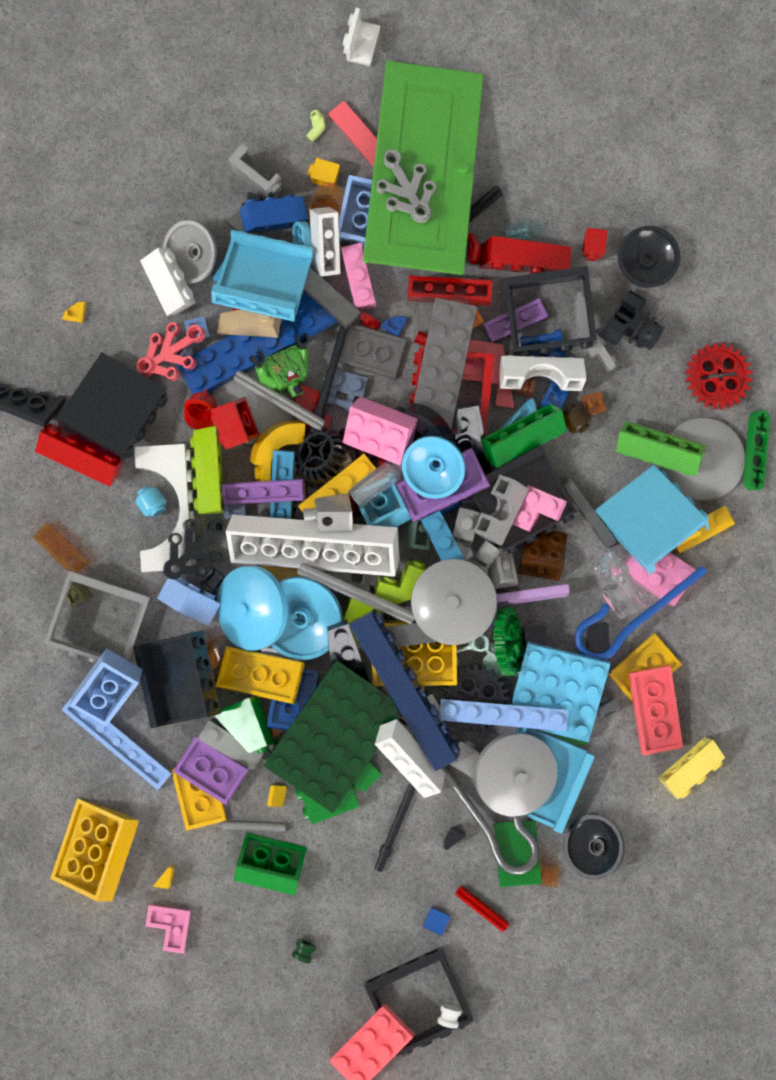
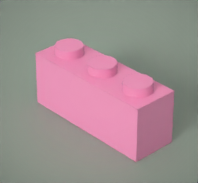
M361 243L341 247L354 306L359 311L376 308L367 265L363 263L364 253Z

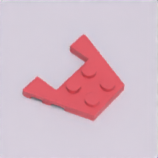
M470 340L468 352L494 354L492 384L498 385L495 406L514 409L511 389H500L498 367L501 357L505 356L503 344ZM466 359L462 380L483 383L485 360Z

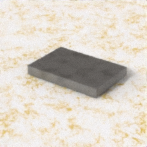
M352 323L348 328L338 363L396 380L407 339Z

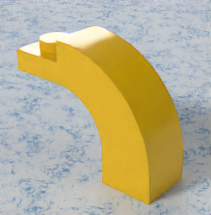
M300 420L282 421L270 426L261 433L255 441L250 455V462L258 465L254 471L257 481L271 480V462L274 450H278L285 445L298 444L304 441L305 423Z

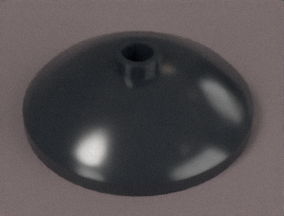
M642 226L628 233L620 244L618 250L619 268L625 278L634 285L643 288L659 287L667 283L678 270L680 264L679 246L675 238L660 227ZM649 257L650 263H645L643 258Z
M586 815L577 819L569 827L564 839V853L568 864L578 875L587 879H603L613 874L619 868L624 857L625 844L622 833L614 822L604 816ZM598 843L602 845V849L600 851L597 849Z

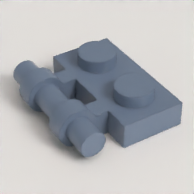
M336 370L327 406H338L345 408L346 411H350L354 398L364 397L368 378ZM337 392L347 394L348 399L336 398Z

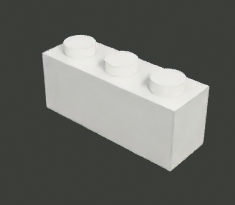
M330 207L310 209L311 248H313L312 270L321 277L340 274L338 212Z
M157 248L140 261L166 315H178L196 304L192 290L184 279V273L180 270L175 260L174 253L170 248Z

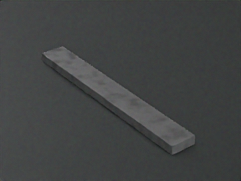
M238 210L227 220V224L235 231H244ZM269 231L248 233L278 240ZM310 268L303 291L347 329L361 315V312Z

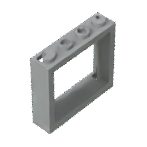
M69 570L44 644H48L47 648L57 652L60 649L66 650L68 655L80 658L81 655L88 657V661L94 664L102 655V653L53 638L72 581L141 603L122 658L128 661L150 597Z

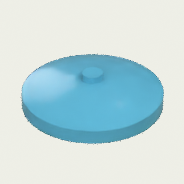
M258 566L237 568L224 578L217 594V602L221 604L217 610V616L227 638L236 646L245 650H259L273 645L282 635L288 616L286 596L279 581L269 571Z
M296 576L280 581L279 583L284 590L287 600L288 616L282 635L271 646L280 654L297 660H309L323 655L329 650L327 626L343 621L341 606L336 596L328 587L306 577Z

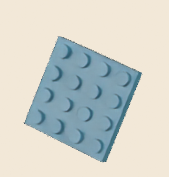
M527 641L511 705L568 710L567 731L536 730L589 742L609 671L610 661Z

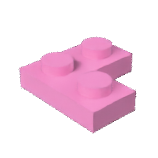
M528 485V493L514 519L513 525L532 533L540 513L559 521L567 502Z
M149 904L146 926L166 929L163 951L185 953L191 910Z

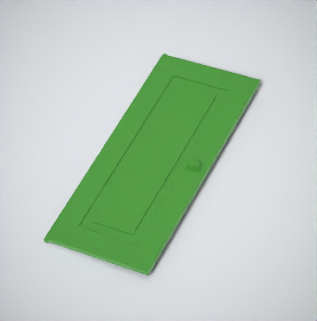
M390 60L386 61L363 254L364 264L375 263L459 275L464 274L483 74L393 62ZM393 149L400 153L401 160L399 165L410 184L414 175V166L418 163L426 166V174L421 178L416 196L420 201L424 193L423 186L426 181H433L436 184L435 193L431 195L428 206L431 208V217L428 221L418 223L411 218L409 213L400 210L391 212L386 209V200L389 197H396L400 202L411 204L407 198L389 192L380 194L376 190L377 182L381 179L401 187L392 169L384 165L383 160L386 151ZM392 159L388 160L391 163H395ZM417 169V170H416V171L419 172V173H422V172H423L422 169ZM385 185L379 186L382 189L386 188ZM431 186L426 187L428 190L433 189ZM394 202L389 203L390 206L396 205ZM421 211L417 212L419 215H424Z

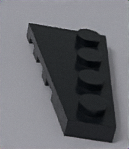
M473 402L457 405L455 446L461 453L472 448L486 476L492 472L491 464L486 461L480 440L485 437L479 403Z

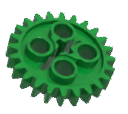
M501 607L498 610V614L495 615L496 621H494L495 627L493 629L495 645L493 648L496 649L495 657H497L499 670H501L504 676H513L520 672L519 668H521V661L523 660L522 626L516 609H513V607Z

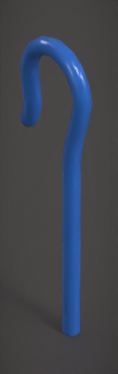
M703 565L631 621L616 637L608 650L603 653H594L585 647L583 635L589 626L603 619L608 613L610 606L604 603L597 613L583 620L577 627L575 645L579 653L601 660L613 657L625 639L637 627L708 571Z

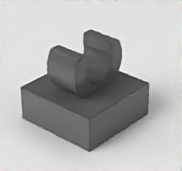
M603 694L599 703L601 707H598L597 710L600 720L619 712V705L616 699L609 702L606 694Z

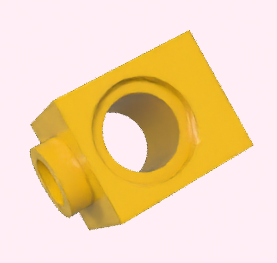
M316 158L315 163H311L308 171L311 183L335 189L340 174V165Z

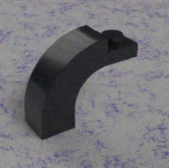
M412 403L406 410L402 407L394 408V410L418 418L416 430L423 437L438 436L454 444L453 434L448 424L431 408L418 403Z

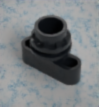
M630 290L624 298L621 307L615 312L614 317H611L600 336L616 346L623 335L626 334L630 337L628 343L632 344L635 341L636 347L646 348L651 351L665 327L660 325L658 318L655 316L652 319L649 318L650 312H647L645 316L640 313L646 299Z

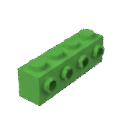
M626 421L619 434L616 452L696 477L702 464L706 445Z

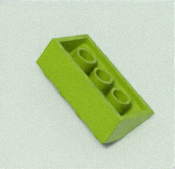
M216 426L194 430V436H190L191 449H194L195 457H191L192 469H196V477H193V489L197 490V498H194L195 511L198 510L200 515L224 513L221 487L223 483L221 443L218 438L219 431Z

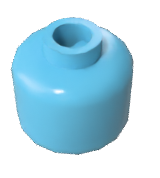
M145 486L137 492L138 496L135 503L144 516L154 518L165 511L166 499L157 487L148 488V486Z

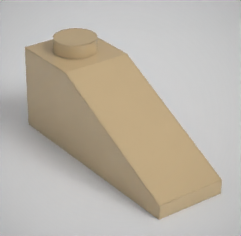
M241 309L220 314L217 333L278 338L281 319Z

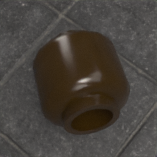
M572 403L562 412L566 428L570 433L574 434L579 431L582 434L590 427L588 423L591 421L592 416L582 404L575 405Z

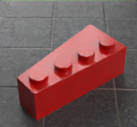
M492 236L481 244L482 253L479 260V269L530 272L534 274L570 268L571 247L498 236Z

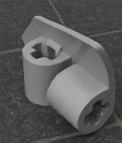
M475 533L465 561L477 565L488 575V568L501 550L492 542Z

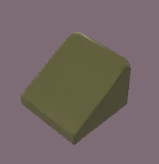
M73 582L66 600L70 607L74 608L93 597L88 586Z

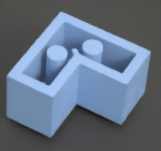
M168 578L157 599L176 611L208 626L221 605L214 600L215 596L205 590L203 594L200 593V588L182 578L177 580Z

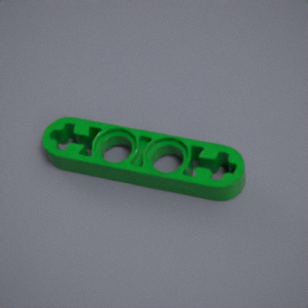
M765 410L753 411L749 415L743 483L745 488L750 491L762 489L765 483L770 416ZM756 435L760 437L759 445L755 443ZM755 455L758 457L759 461L757 466H755L753 463V458Z

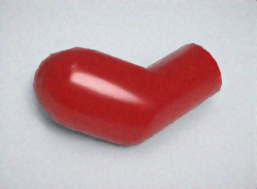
M471 232L467 236L469 244L467 260L470 264L475 265L480 260L482 246L475 234Z

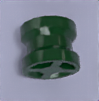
M297 939L296 950L292 952L291 956L298 961L310 964L312 960L311 955L315 952L317 946L305 940Z

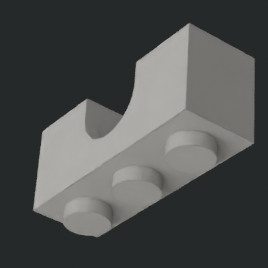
M499 475L491 492L497 498V508L491 515L481 512L472 532L502 546L529 489L514 479Z

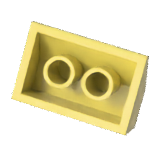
M704 737L659 776L658 779L676 799L680 797L683 799L691 792L690 788L692 786L701 784L707 778L706 774L708 772L717 770L723 764L722 760L725 757L713 740Z

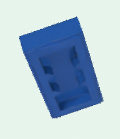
M552 380L540 405L544 407L552 403L561 409L570 391L561 390L557 383Z

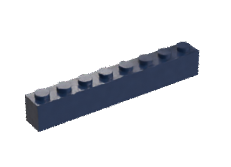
M374 608L353 620L349 626L433 769L437 771L458 759L460 747L455 740L452 741L448 726L445 722H441L436 706L428 700V693L423 685L420 686L415 670L408 666L404 651L398 649L395 645V636L390 630L387 631L384 625V617Z

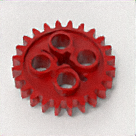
M714 342L711 349L707 344L704 346V351L700 348L697 350L698 356L694 354L691 356L694 362L686 364L691 368L684 371L685 374L689 375L684 382H690L691 384L686 390L693 389L694 392L690 397L697 395L696 403L698 404L703 400L704 408L711 404L712 410L716 409L717 405H719L720 410H723L725 404L728 408H731L733 402L736 404L740 402L739 397H746L743 391L750 390L746 383H751L753 379L747 376L753 373V371L747 370L746 367L751 363H744L743 360L746 358V355L740 357V349L733 352V345L726 349L723 342L718 348L717 343ZM724 360H727L731 363V370H727L724 368ZM704 362L710 364V372L703 370L702 364ZM717 372L719 375L736 373V376H724L720 380L718 377L709 378L706 380L700 379L701 376H713ZM727 380L733 382V390L727 389L725 385ZM706 383L713 385L714 391L712 393L706 391Z

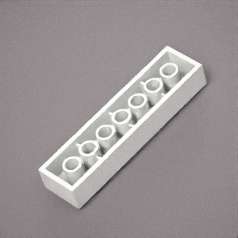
M232 515L226 529L231 563L299 568L301 563H305L324 571L395 576L400 561L397 527L353 524V531H319L317 521L304 522V520Z

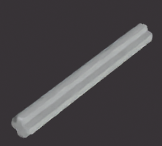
M240 370L235 374L234 380L315 429L317 428L321 431L325 426V420Z

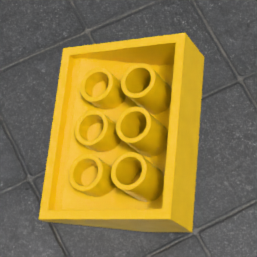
M385 620L384 623L386 627L409 624L402 620ZM432 642L398 647V649L404 651L408 666L415 670L420 686L457 685L456 645ZM372 665L373 685L385 686Z
M77 798L50 879L95 901H113L139 820Z

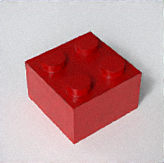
M246 397L210 410L212 413L210 415L211 421L217 426L219 431L218 438L221 445L225 447V450L260 436Z

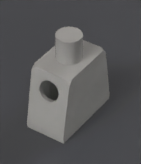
M348 493L316 498L315 508L303 509L304 522L317 521L319 531H353L352 509Z
M463 505L459 506L452 532L457 545L470 548L475 534L472 531L479 518L480 510Z

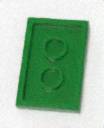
M536 820L521 821L538 843ZM513 822L494 823V835L504 860L513 866L525 864L530 858L531 848L528 842L517 832ZM539 857L536 865L530 871L520 875L507 873L497 865L499 888L542 885Z

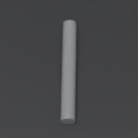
M223 821V829L286 832V824Z

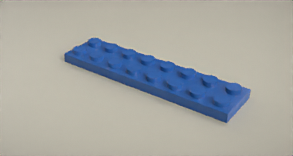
M304 294L301 297L295 320L281 319L278 338L229 335L192 356L196 360V367L194 369L188 370L183 365H176L192 395L196 392H203L204 389H207V392L210 393L232 381L237 371L240 370L246 373L255 368L256 364L251 363L249 357L250 355H255L257 360V351L263 352L266 358L297 345L294 341L296 334L300 336V342H302L304 339L303 333L308 334L310 338L338 323V321L310 296ZM191 360L188 361L187 366L191 364Z

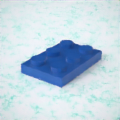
M304 669L295 705L271 699L267 728L287 731L315 691L318 671Z

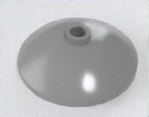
M185 220L176 223L167 232L163 248H170L174 253L175 260L180 270L184 273L186 283H198L207 278L212 272L217 258L216 243L208 228L197 221Z

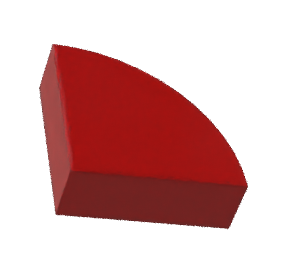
M362 312L359 317L360 323L373 330L378 331L381 326L380 322L365 312Z

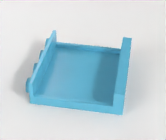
M231 230V242L217 284H213L212 303L294 321L311 267L313 248L306 245L288 243L284 240L270 239L262 235L248 234L244 231Z
M655 465L651 466L595 510L610 533L649 575L656 571L655 563L700 528L710 529L707 514L702 509L698 510L695 507L694 501L689 496L685 497L682 494L679 485L675 482L672 484L668 480L669 476L663 469L659 470Z
M517 728L516 732L534 735L551 749L555 756L558 770L556 785L551 796L540 808L524 816L553 827L554 831L562 834L595 756L590 751L532 728Z

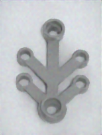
M393 149L386 151L383 160L384 165L392 169L401 187L381 179L377 182L376 190L380 194L389 192L407 198L411 203L407 204L398 201L396 197H389L386 200V209L391 212L400 210L409 213L411 218L418 223L428 221L431 217V208L428 206L431 195L435 193L436 184L433 181H426L423 186L424 193L421 200L419 201L416 196L421 178L426 174V166L421 163L414 166V175L410 184L399 165L401 160L400 153ZM392 159L395 163H391L388 160ZM417 169H422L423 172H422V173H419V172H417L416 170H417ZM385 185L386 188L382 189L379 186ZM431 186L433 189L428 190L426 187ZM394 202L396 205L390 206L389 203ZM421 211L424 215H419L417 212Z

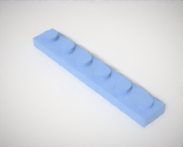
M71 698L62 708V711L159 790L172 772L111 721L107 726H104L70 707Z
M441 699L439 718L442 721L567 731L568 710Z

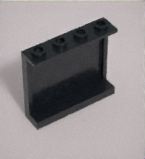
M101 352L58 415V426L65 430L67 427L116 454L120 457V461L124 462L126 457L130 458L132 456L136 442L141 441L145 436L147 425H151L157 417L156 412L159 407L163 408L168 400L166 388Z
M542 445L486 475L490 487L471 495L480 512L491 515L497 508V498L491 492L499 475H503L516 480L525 487L529 485L567 502L559 521L540 513L532 533L512 524L502 546L499 545L502 552L507 551L510 554L520 548L518 544L524 541L528 544L538 538L536 534L542 531L548 533L556 529V523L563 521L565 524L574 519L575 516L573 514L578 512L572 505L545 456Z
M203 630L133 646L137 666L143 669L140 682L151 729L221 714Z

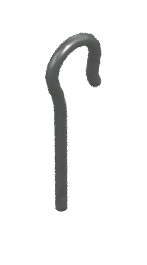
M447 766L441 768L446 773V781L485 834L497 865L503 871L512 875H520L530 871L537 863L539 846L535 837L523 826L520 816H513V824L517 832L528 842L531 848V855L525 864L513 866L504 860L493 831Z

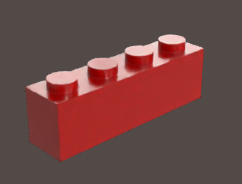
M409 276L407 301L435 303V298L468 305L490 306L492 280Z
M50 423L40 431L35 448L36 453L109 487L117 479L123 463L120 461L119 456L98 446L96 443L89 442L80 438L77 434L65 431L59 426Z

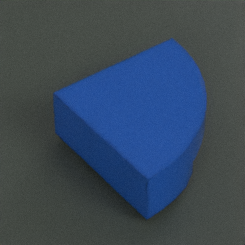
M404 316L392 317L384 321L380 328L399 337L408 318Z

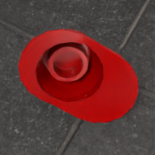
M204 389L203 392L194 393L184 404V420L192 429L198 430L215 426L211 421L210 415L212 413L210 410L217 407V402L214 397L208 394L207 389Z

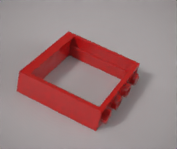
M419 348V352H415L414 364L417 365V373L412 375V385H415V394L411 393L410 405L414 403L425 348ZM467 352L466 359L485 360L480 413L486 437L494 354ZM451 428L452 434L455 435L456 429Z

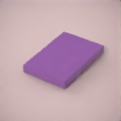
M196 735L173 772L227 805L249 768L215 750L198 739L199 736Z

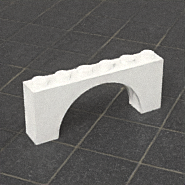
M185 444L135 447L136 468L161 474L172 484L177 493L180 513L177 525L172 533H179L182 536V542L178 545L179 558L184 553L183 522L187 519L195 520L194 511L190 509V503L194 502L193 490H189V482L193 481L192 470H188V461H191V449H187ZM188 522V523H187V527H188L189 529L192 528V527H191V522ZM193 532V544H194V543L196 542V534H195V532ZM175 535L172 537V541L174 543H177L178 538ZM168 538L157 547L140 551L141 572L163 571L164 563L169 560L170 544ZM190 559L185 565H197V560ZM173 565L171 570L177 571V567Z

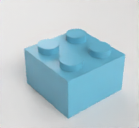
M391 475L353 493L367 525L397 527L412 520Z

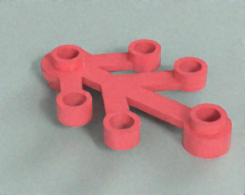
M171 322L167 325L165 339L158 333L152 334L146 357L139 359L137 362L138 373L145 377H151L155 373L175 381L180 376L179 370L174 367L167 369L158 365L167 361L183 365L188 370L194 369L196 367V360L194 358L175 354L193 342L199 343L204 340L205 330L198 325H191L187 329V336L172 345L174 337L181 331L178 324ZM159 337L158 342L155 343V338ZM162 346L160 354L155 356L157 347ZM191 360V364L187 366L188 361Z

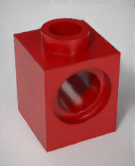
M586 229L582 257H587L588 261H599V259L604 257L608 230Z

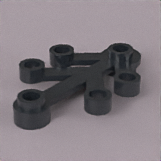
M194 519L185 520L183 522L184 553L179 558L178 545L182 542V536L179 533L169 535V560L163 566V573L167 578L175 580L183 574H197L200 577L209 574L210 568L206 564H200L197 567L186 566L185 564L190 559L211 560L214 563L223 561L224 553L221 550H214L212 552L199 551L214 536L224 533L226 527L221 519L209 521L207 531L194 544L193 531L196 529L197 523ZM188 522L192 523L191 529L187 527ZM216 523L221 527L219 531L215 528ZM174 535L178 538L177 543L172 541ZM215 553L220 555L219 560L215 559ZM173 565L177 567L176 573L171 570ZM201 567L205 568L204 574L200 572Z

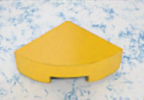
M75 303L64 312L62 319L83 323L87 303Z

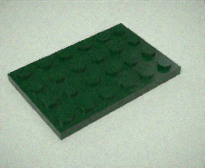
M335 660L263 766L334 813L377 751L378 747L375 745L380 725L398 720L402 714L390 696L338 660Z

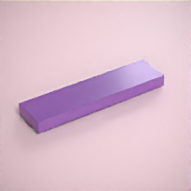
M304 479L221 484L223 505L306 500Z

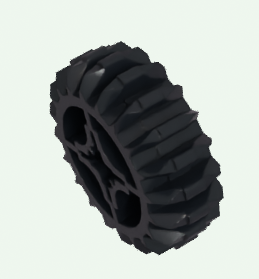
M323 427L321 431L317 428L314 433L309 431V436H303L304 441L298 443L300 448L295 450L297 454L295 457V467L300 475L308 481L318 484L320 481L326 483L328 478L333 479L334 474H339L338 470L340 467H344L342 462L348 460L345 456L349 452L346 448L347 444L343 443V436L334 429Z

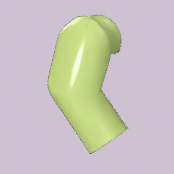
M319 110L311 112L310 118L313 128L306 135L313 143L326 127L324 115Z

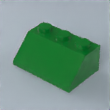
M246 832L235 869L234 881L295 896L307 847Z

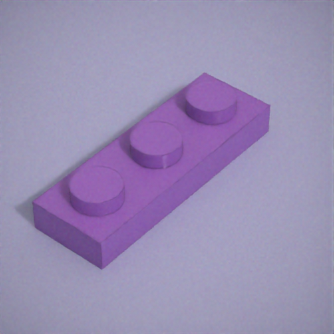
M540 298L515 309L517 332L548 318ZM508 313L483 324L491 343L511 335Z

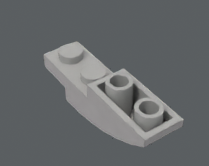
M580 291L575 296L574 316L579 338L590 337L585 296ZM595 312L594 320L597 332L602 327V320L598 313ZM599 334L597 335V344H593L592 348L583 350L589 360L596 356L605 372L608 373L615 369L616 359L611 352H607L604 347L606 343Z

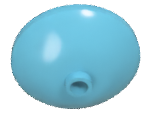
M426 436L420 438L409 446L403 456L402 471L407 484L416 493L427 498L438 499L451 495L460 487L465 476L466 467L463 455L452 442L442 437ZM434 460L439 461L440 466H436Z

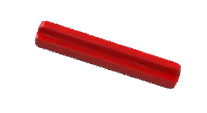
M460 886L456 890L455 895L500 931L504 932L508 928L509 922L465 887Z

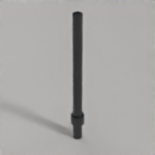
M340 325L318 405L313 411V414L323 420L326 414L324 410L348 328L346 329L343 325ZM311 426L310 431L314 433L315 428Z
M411 783L407 787L386 841L380 847V855L374 867L376 871L382 872L387 858L392 854L393 843L416 790Z

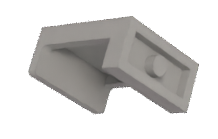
M241 144L228 159L232 172L263 197L274 196L277 199L283 191L281 176L276 173L270 181H267L248 166L251 162L248 149Z

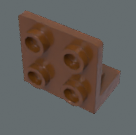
M542 531L536 534L538 536L536 540L528 544L524 541L523 556L518 574L559 581L564 568L567 534L555 531L545 533Z

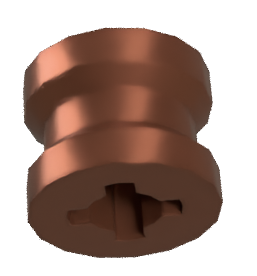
M527 379L521 389H516L515 395H525L531 399L536 379Z

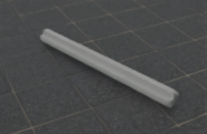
M301 563L297 572L299 575L319 582L328 588L409 624H412L415 619L413 612L305 563Z

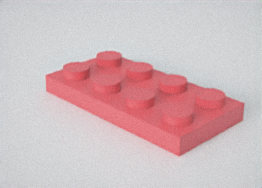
M664 665L628 672L641 754L649 755L684 748L671 666Z
M384 1004L342 1046L329 1062L347 1080H371L415 1036V1033Z

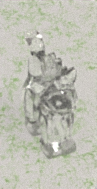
M613 550L604 553L605 555L601 556L603 561L600 564L597 562L588 563L587 571H595L597 581L603 590V597L618 618L623 619L650 605L648 600L642 598L637 585L632 581L633 576L629 572V567L623 564L621 559L617 560Z

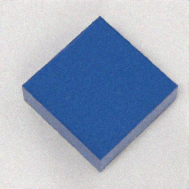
M431 907L423 927L442 936L450 915Z

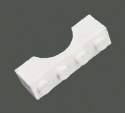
M508 355L501 357L498 367L500 389H521L527 379L543 376L557 383L561 390L582 391L587 379L584 358Z

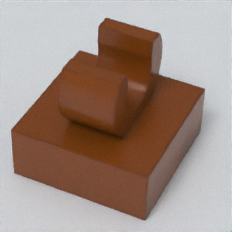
M601 391L581 396L582 404L591 416L607 411Z

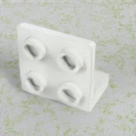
M356 8L354 14L351 13L349 17V34L345 33L343 53L346 54L347 61L371 66L380 32V25L361 21L360 8Z

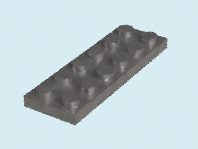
M435 298L414 403L427 406L437 412L451 429L477 306Z

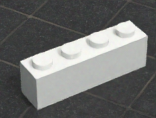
M397 719L380 725L375 745L424 798L441 793L446 773L442 769L437 771L433 769L419 743Z

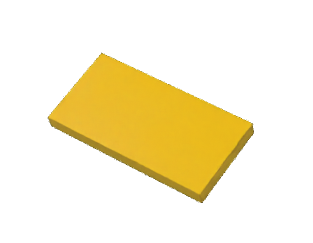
M226 646L215 686L295 705L305 663Z

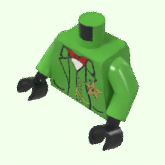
M303 333L304 339L302 342H300V336L295 335L294 341L299 344V347L294 345L266 358L263 352L257 351V360L255 355H250L249 361L256 364L255 370L262 384L274 389L278 393L289 390L293 398H297L304 393L300 384L304 382L308 374V347L305 346L309 343L308 334Z

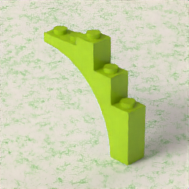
M415 559L413 562L407 560L398 583L396 579L390 576H385L384 578L378 576L372 594L394 604L411 600L418 578L427 569L425 563ZM348 597L342 612L343 621L347 620L348 624H350L353 620L374 608ZM351 629L353 638H354L355 643H356V645H357L358 639L356 638L355 634L353 633V631H352V629Z

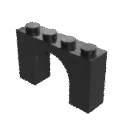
M595 623L585 630L586 648L594 653H603L610 647L609 624ZM546 626L523 627L524 653L527 641L546 646ZM611 663L608 674H611Z

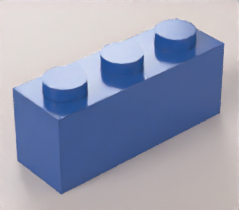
M294 194L286 195L279 199H276L274 196L268 197L263 201L250 199L245 201V204L239 209L246 233L292 228L293 224L297 221L309 220L303 196L295 197Z

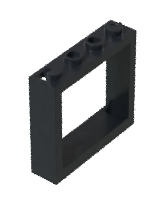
M588 266L504 278L514 355L527 357L531 356L530 353L539 352V355H546L552 353L551 350L560 349V352L571 351L572 347L581 346V349H589L593 347V344H597ZM582 279L590 337L519 347L512 289Z
M441 946L364 982V987L377 1012L382 1007L376 993L377 989L440 961L463 1010V1013L458 1017V1028L460 1030L464 1029L465 1026L473 1021V1016ZM439 1024L419 1033L396 1054V1057L408 1055L418 1046L426 1047L437 1037L445 1038L452 1033L451 1031L457 1028H448Z

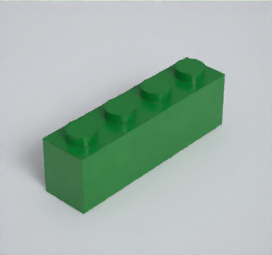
M550 403L480 440L486 461L498 468L545 442L559 437V435L567 430L562 410Z

